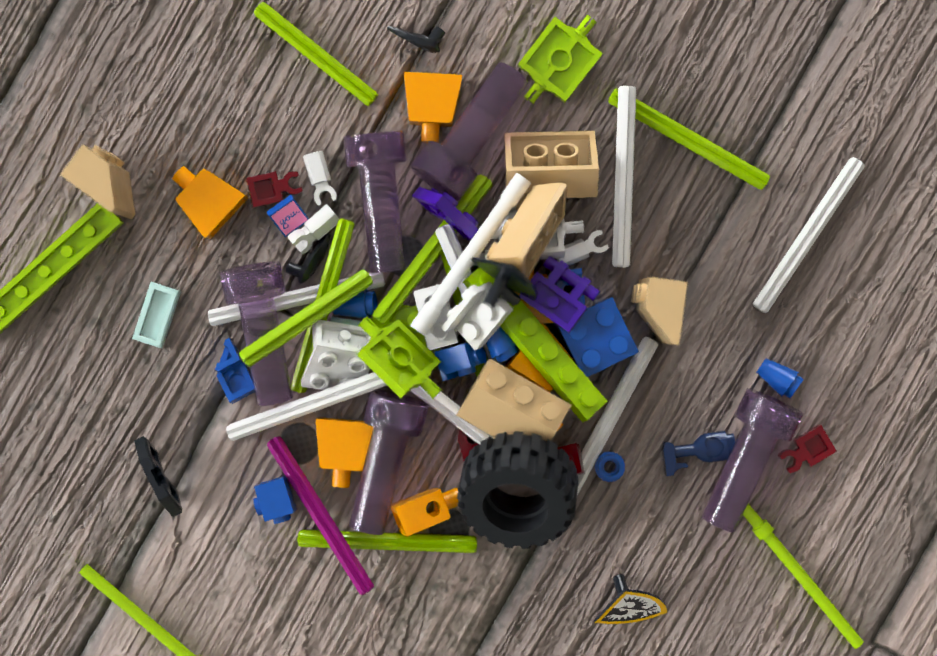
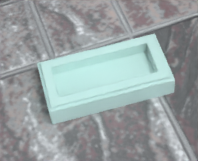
M150 282L132 339L163 348L181 291Z

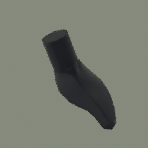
M394 26L387 27L389 31L420 49L431 53L440 52L437 44L445 35V32L440 27L436 26L428 37Z
M327 233L314 251L307 256L303 266L289 262L286 267V273L299 277L298 282L300 284L307 281L320 265L331 235Z

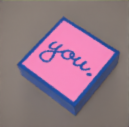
M289 195L267 211L268 216L284 237H287L294 230L304 225L309 219L292 195Z

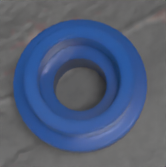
M609 451L599 455L594 468L600 479L606 482H614L622 477L625 471V463L619 454ZM607 461H613L615 464V468L611 472L604 470V464Z

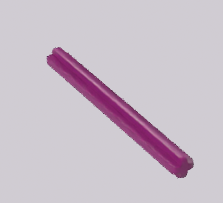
M280 436L274 437L267 443V447L360 595H365L374 588V584Z

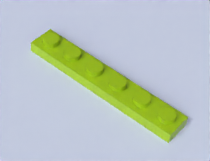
M97 203L0 290V334L122 226L124 222L121 218Z
M479 267L463 281V284L467 288L474 284L478 287L487 282L493 284L495 278ZM521 300L515 306L509 303L513 311L500 327L563 401L571 405L570 409L581 422L587 421L608 401Z

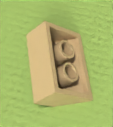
M595 131L504 133L506 187L514 175L518 173L531 182L525 195H528L533 185L562 182L567 185L566 198L598 197L599 164Z
M82 144L60 175L109 212L129 219H133L135 216L130 174L122 168L125 162L97 145L90 148Z
M562 182L533 185L528 195L524 194L516 206L517 213L514 218H508L501 232L503 236L498 243L494 242L491 245L487 259L489 261L514 265L528 278L565 216L567 185Z
M654 277L639 280V284L633 286L631 302L636 303L635 310L661 343L679 345L688 282Z
M489 359L485 362L456 416L494 438L499 433L507 432V435H513L515 431L524 432L523 435L532 436V433L540 435L542 440L547 441L554 437L571 405L494 360Z

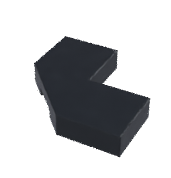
M142 436L134 440L139 462L159 502L172 517L182 513L178 491L164 475L159 453L146 437Z

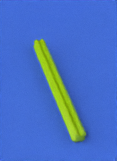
M618 88L613 90L608 99L609 104L618 108ZM636 99L635 119L760 190L765 188L770 179L767 173Z
M478 175L460 198L456 208L462 214L467 212L471 215L493 186L492 181L484 175ZM444 220L439 227L448 223ZM435 232L374 310L373 316L380 323L387 324L442 253L443 250Z
M343 218L338 220L315 301L337 287L355 226L354 222ZM326 315L325 317H323V318L320 319V320H325V321H327L328 315ZM312 326L307 328L290 386L291 390L298 393H305L307 390L306 387L301 386V379L313 351Z
M300 530L298 532V546L330 548L320 530ZM340 531L351 549L475 553L477 551L476 536L412 534L406 537L401 533Z

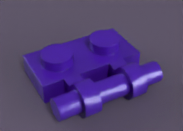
M549 256L543 264L544 267L552 272L549 277L545 278L536 272L531 279L538 292L536 300L533 301L521 294L520 297L521 300L570 334L588 309L579 302V299L585 295L594 301L600 291L591 285V280L585 276L581 278L571 271L569 265L564 261L558 262ZM563 279L574 287L570 295L556 285L559 280Z

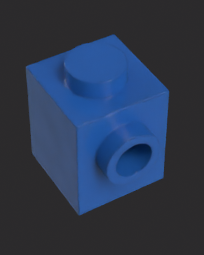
M286 476L258 483L254 486L257 498L253 499L258 516L263 515L264 522L273 519L274 524H278L292 519L290 514L294 513L297 507Z

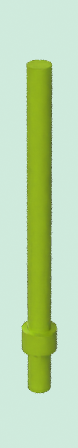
M749 503L743 505L739 511L753 527L752 532L759 540L766 542L853 648H859L864 643L862 638L773 533L774 528L766 519L762 520Z
M86 564L79 572V574L177 656H196L91 566Z

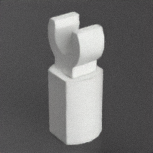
M323 151L304 155L303 159L311 186H316V191L314 192L316 204L322 206L320 197L324 192H329L334 202L337 201V193L328 183L331 181Z
M326 204L304 223L305 226L302 229H297L290 233L288 239L301 254H304L310 250L316 239L320 240L337 225L339 218Z
M602 230L592 232L586 241H583L581 238L564 245L565 258H556L557 261L560 262L562 260L570 266L589 258L590 252H605L609 248L608 245L597 247L594 244L595 237L603 234Z

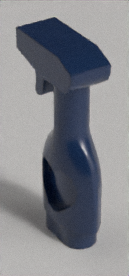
M725 431L705 433L700 435L694 443L674 446L668 441L664 442L662 455L665 476H674L677 470L688 468L687 463L676 462V458L696 456L701 461L709 463L729 460L730 456H736L734 434H726Z

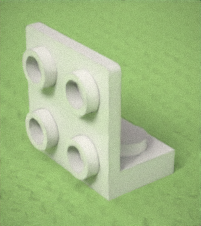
M319 320L313 324V351L301 379L302 387L325 390L369 373L371 368L357 356L361 348L369 343L371 339L361 327Z

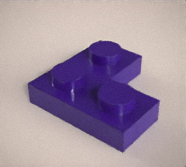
M419 187L412 195L431 215L444 219L448 224H451L453 229L464 239L471 241L479 230L476 227L478 221L467 212L462 214L456 208L458 202L448 193L443 192L441 194L434 188L428 190Z

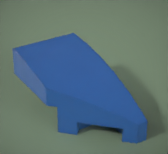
M227 338L224 342L223 354L220 362H217L215 370L218 372L217 378L228 401L234 404L259 389L246 364L241 359L231 338Z

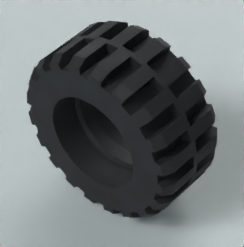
M515 431L513 435H507V432L499 433L496 435V438L493 439L490 436L481 441L480 445L474 446L470 450L469 456L465 458L457 495L459 512L463 515L469 527L473 526V531L480 537L486 536L487 540L493 544L499 542L507 548L521 546V549H529L531 545H537L538 547L546 545L549 539L554 541L561 536L562 532H565L570 527L575 516L578 492L576 466L572 460H569L570 456L562 448L558 450L556 443L549 439L544 441L540 435L532 433V436L523 435L524 432ZM518 484L532 488L539 494L528 497L514 496L503 492L498 486Z

